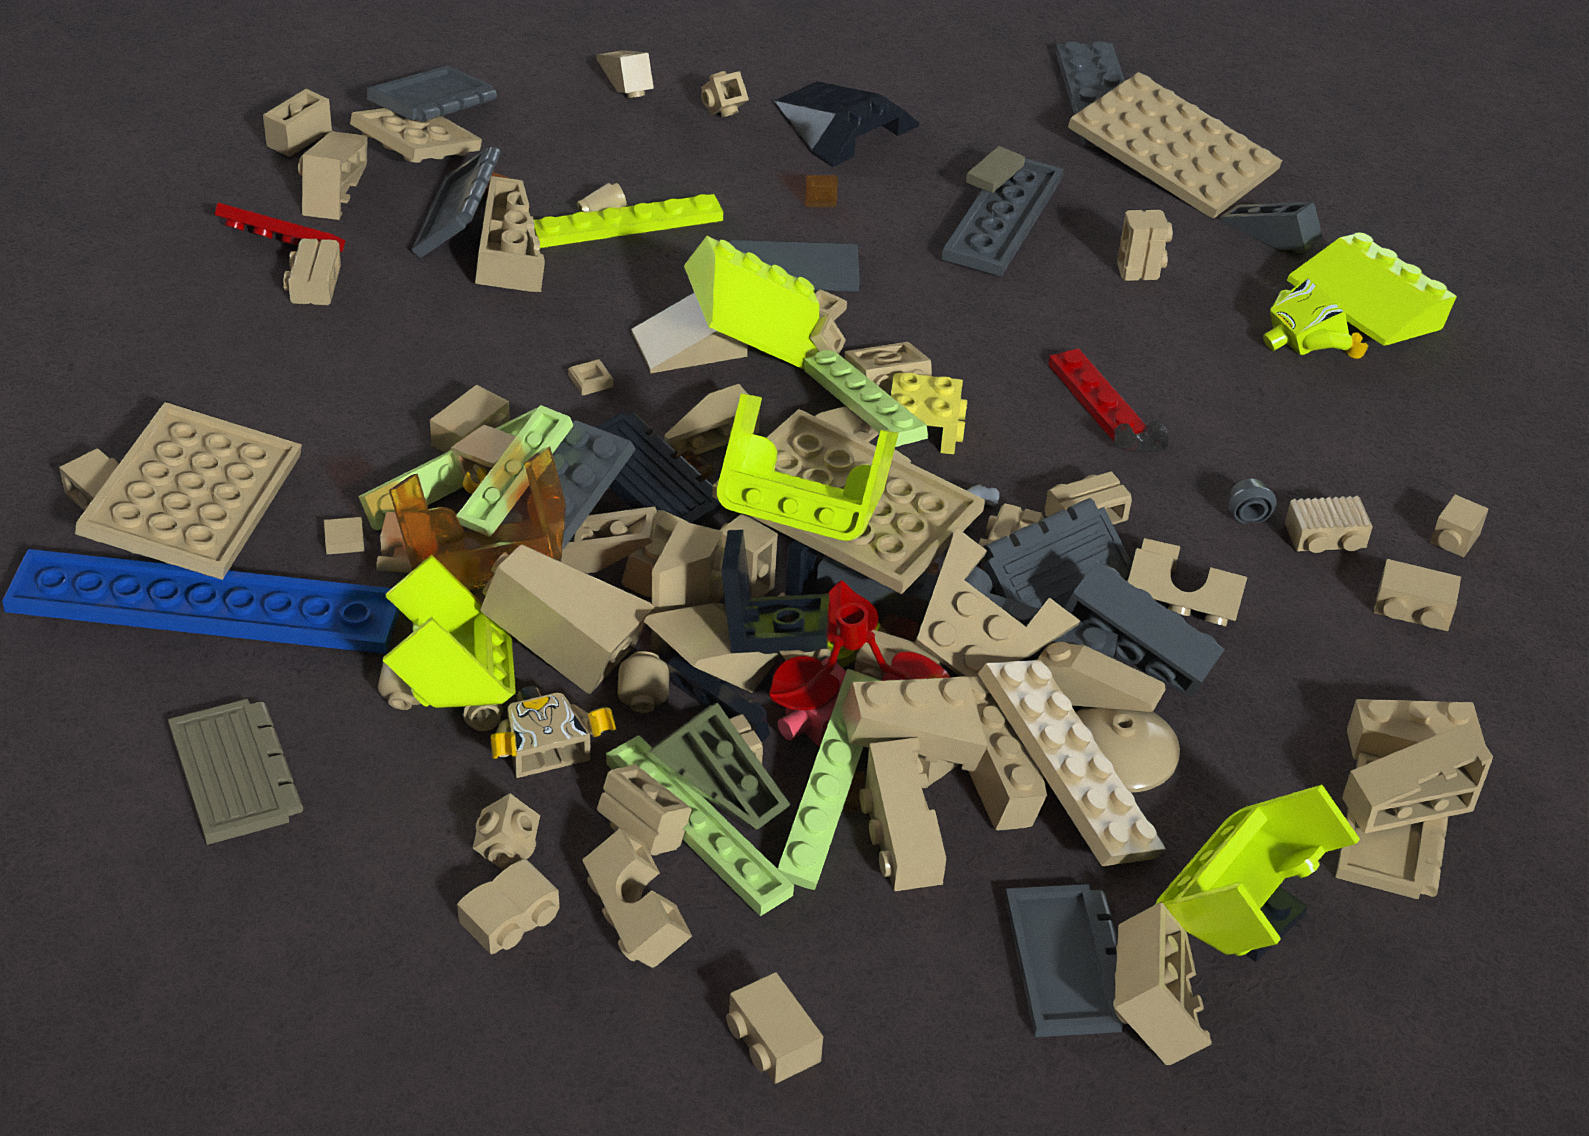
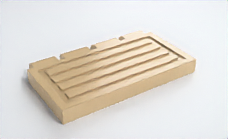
M1360 752L1356 768L1382 757ZM1348 808L1346 820L1360 840L1355 845L1341 848L1335 878L1419 899L1420 894L1432 897L1437 895L1448 817L1363 834Z

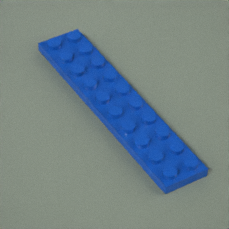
M33 549L27 550L2 600L6 613L381 654L387 653L400 610L386 598V593L392 588L228 571L223 580L170 564Z

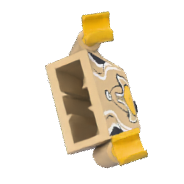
M536 687L523 688L517 694L518 702L511 703L507 707L508 719L501 721L496 733L491 735L492 759H497L498 756L507 757L512 755L516 778L589 761L590 735L598 737L604 730H616L612 710L610 708H600L588 713L575 704H570L564 694L553 693L541 696L539 689Z

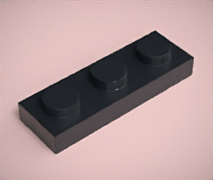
M679 653L667 663L672 683L706 708L718 703L729 719L743 714L750 724L751 730H754L761 742L770 735L767 713L755 700L747 701L737 693L729 682L724 680L718 681L708 673L693 667Z

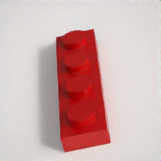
M217 203L214 214L225 219L224 225L240 231H243L245 226L254 228L253 234L272 239L273 234L282 236V242L298 246L301 239H317L318 242H321V240H336L339 243L340 252H342L346 240L327 232L222 203Z
M1079 348L1050 356L1048 364L1116 445L1147 437L1148 427Z

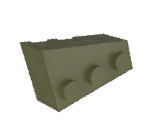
M718 703L710 705L644 753L748 830H758L790 806V803Z

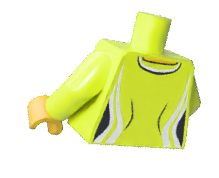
M1308 277L1292 290H1282L1270 310L1273 329L1263 335L1265 344L1273 352L1287 343L1299 355H1305L1313 350L1336 348L1345 350L1346 354L1352 358H1361L1368 348L1367 343H1361L1363 338L1359 333L1356 332L1349 335L1345 311Z

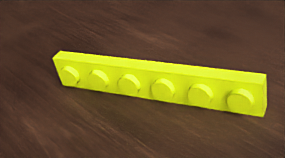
M701 194L696 197L668 199L649 204L639 203L635 206L612 207L587 213L577 212L573 215L549 216L534 220L535 235L539 238L540 248L723 221V210L714 194Z

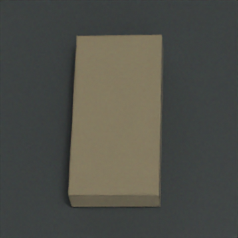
M998 146L967 173L966 182L993 193L1024 166L1025 156Z

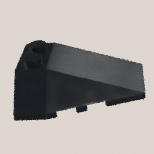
M819 81L774 101V105L788 124H792L795 127L798 137L800 139L803 138L808 144V150L811 154L831 167L853 158L856 137L882 126L896 136H899L919 126V122L881 94Z

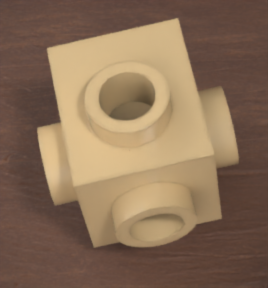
M726 71L715 73L709 76L710 81L701 87L702 102L708 108L710 115L721 113L722 117L736 114L739 112L738 107L749 100L740 71L727 74Z
M512 794L504 796L482 809L481 815L476 822L477 832L473 849L500 869H506L518 861L528 859L536 847L535 838L540 815Z

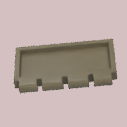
M248 699L168 719L170 732L206 845L289 823V816L303 811L298 791L294 785V780L286 758L283 756L284 753L276 730L273 728L272 719L264 702L250 704Z

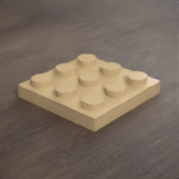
M386 108L352 112L350 124L361 130L363 135L375 138L382 143L383 147L397 151L403 155L405 160L419 163L422 159L429 158L443 159L444 156L454 154L464 156L467 152L480 151L481 138L442 116L424 122L417 119L412 121Z

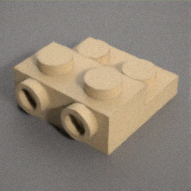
M909 342L845 351V360L887 394H891L893 376L896 373H915L917 375L932 376L931 359Z

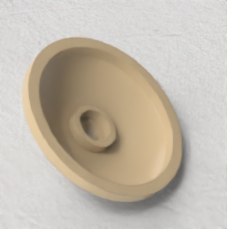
M1082 707L1076 711L1084 726L1091 731L1094 741L1104 756L1112 763L1114 771L1126 789L1131 793L1153 789L1164 783L1174 773L1180 756L1179 741L1170 725L1156 713L1096 707Z

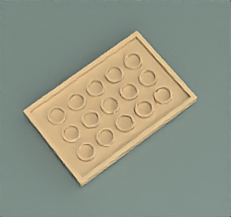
M1139 72L1071 117L1068 128L1212 218L1218 216L1277 171L1282 163V160L1273 155L1269 150L1263 149L1248 140L1246 136L1235 132L1220 120L1214 119L1201 111L1197 106L1188 103L1175 95L1173 91L1165 89L1152 81L1150 77Z
M164 402L78 519L75 534L223 580L299 459L302 444Z
M800 409L767 437L774 443L777 449V461L774 471L841 489L845 488L847 477L852 469L859 465H872L876 446ZM893 455L882 496L865 531L854 540L842 541L761 518H753L902 594L950 545L956 527L963 532L983 512L985 499ZM717 481L713 485L712 497L716 498L717 500V486L719 481Z

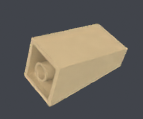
M521 544L510 555L506 552L503 553L494 563L491 569L494 576L482 591L486 596L480 611L583 691L591 694L634 649L646 625L644 620L648 615L652 614L655 606L646 600Z

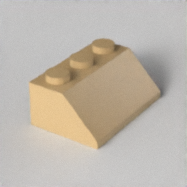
M678 521L652 570V605L655 606L652 614L709 603L725 609V605L720 604L724 594L721 576L725 550L723 548V531ZM652 630V653L659 655L674 650Z

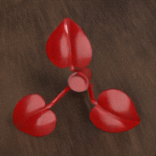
M840 580L827 593L830 595L831 605L828 641L833 642L828 663L823 667L822 663L813 657L797 656L790 658L776 670L769 696L777 704L794 710H814L827 705L837 696L840 690L839 680L830 674L835 667L840 648L843 646L848 650H858L865 643H869L880 669L887 673L882 678V681L950 678V676L936 662L914 652L898 653L893 657L891 666L887 664L875 641V633L871 632L875 630L878 624L877 610L867 599L854 592L843 580Z

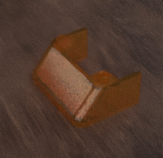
M551 447L542 448L524 462L532 491L527 501L530 520L500 525L491 537L476 531L464 532L462 525H460L456 517L457 514L449 508L437 507L428 509L418 473L410 475L391 488L389 493L412 571L430 555H433L468 590L485 587L494 576L491 569L496 560L505 552L510 555L521 544L561 562L566 502Z

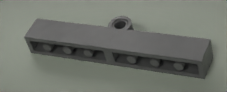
M824 555L818 565L816 594H827L840 580H843L854 592L867 599L875 607L878 618L920 631L938 576L923 572L900 594ZM975 567L965 579L966 582L1026 627L1040 610L991 594L992 581L988 574L978 567ZM1080 622L1079 625L1051 643L1066 642L1068 644L1085 645L1108 657L1114 658L1118 634ZM1045 647L1023 661L1037 660Z

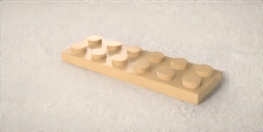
M1041 660L986 663L978 672L980 678L1101 866L1158 858L1166 848L1157 836L1154 826L1147 821L1135 803L1134 796L1126 789L1114 771L1112 763L1104 756L1094 741L1091 731L1084 726L1076 714L1071 701L1063 694L1053 679L1049 668Z

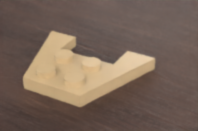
M956 527L915 642L958 676H978V672L986 663L1023 661L1079 625V619L1049 598L1026 627L966 582L965 579L981 561L987 550Z

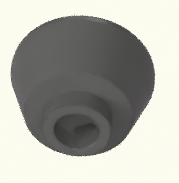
M1244 479L1238 482L1231 490L1228 513L1232 519L1240 523H1247V521L1261 523L1274 512L1277 506L1276 496L1262 481Z

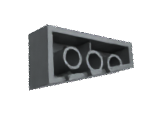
M1096 561L1072 593L1064 607L1065 610L1079 619L1081 623L1118 634L1115 649L1117 659L1128 665L1130 663H1140L1146 666L1145 671L1147 675L1190 697L1198 689L1225 650L1217 644L1213 637L1199 632L1186 623L1180 614L1166 609L1153 600L1148 592L1134 587L1124 580L1115 569L1104 566Z

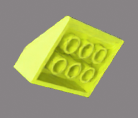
M1355 233L1338 238L1289 274L1287 278L1288 282L1297 286L1308 277L1345 311L1347 322L1383 346L1441 330L1457 297L1446 290L1447 287L1443 283L1429 279L1422 274L1421 269L1414 265L1406 264L1397 258L1395 252L1375 244L1373 239L1364 233Z
M706 236L685 263L684 268L708 327L804 369V358L816 356L818 352L817 347L810 338L819 320L820 304L814 293V286L803 277L796 278L789 275L778 265L770 266L762 262L753 253L747 252L745 254L736 250L733 245L725 240L717 241Z

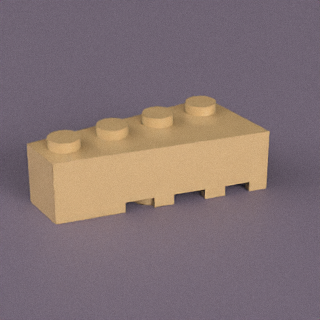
M491 176L475 284L541 292L545 260L539 250L540 242L538 236L535 235L533 216H530L529 202L523 180Z
M962 676L969 677L988 745L975 771L968 772L995 831L1031 827L1047 796L1043 774L980 676Z

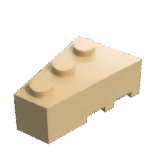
M331 131L300 157L298 172L299 175H302V215L340 220L342 216L341 202H349L350 195L346 194L349 186L357 185L367 165L366 135Z
M969 677L853 682L841 708L850 744L869 748L871 743L918 737L920 752L918 754L925 756L924 761L937 763L941 759L962 764V769L972 772L975 771L988 747Z
M1356 699L1347 727L1352 755L1355 760H1358L1360 752L1383 758L1467 722H1471L1485 743L1473 702Z
M1467 722L1351 770L1342 798L1363 834L1473 812L1493 755L1471 722Z
M918 737L871 743L869 745L865 789H860L859 791L861 810L864 814L869 813L871 817L869 832L872 844H879L881 849L879 853L881 873L883 877H890L894 891L942 885L944 879L946 855L935 809L929 810L922 788L929 787L926 773L918 774L916 767L918 752H920Z
M1162 902L1119 924L1113 1007L1121 1022L1129 1024L1165 1065H1172L1211 1045L1210 1033L1199 1026L1197 1012L1204 1009L1202 998L1199 995L1193 997L1189 979L1196 975L1187 932Z

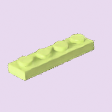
M540 405L456 515L460 525L491 537L574 426L571 418Z

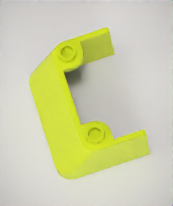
M741 394L717 486V497L722 506L731 511L842 541L854 540L860 537L865 531L885 489L899 433L880 430L872 465H859L852 469L847 477L845 488L841 489L774 471L777 461V449L774 443L766 437L753 434L762 397Z
M430 555L386 593V598L413 622L414 632L384 656L383 662L412 688L413 695L422 705L426 707L431 705L435 708L503 704L516 693L511 635L480 611L482 603L433 555Z
M1323 785L1250 805L1238 810L1221 824L1157 899L1156 904L1162 902L1187 933L1225 955L1235 954L1236 956H1242L1253 949L1276 945L1281 940L1260 909L1283 880L1296 875L1299 878H1304L1312 874L1319 867L1320 863L1318 861L1325 852L1355 845L1360 838Z

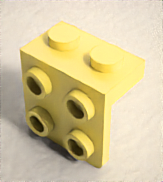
M915 373L894 374L891 397L927 426L943 427L940 453L954 454L956 442H963L965 422L958 421L965 420L967 400L961 399L963 380L917 375Z

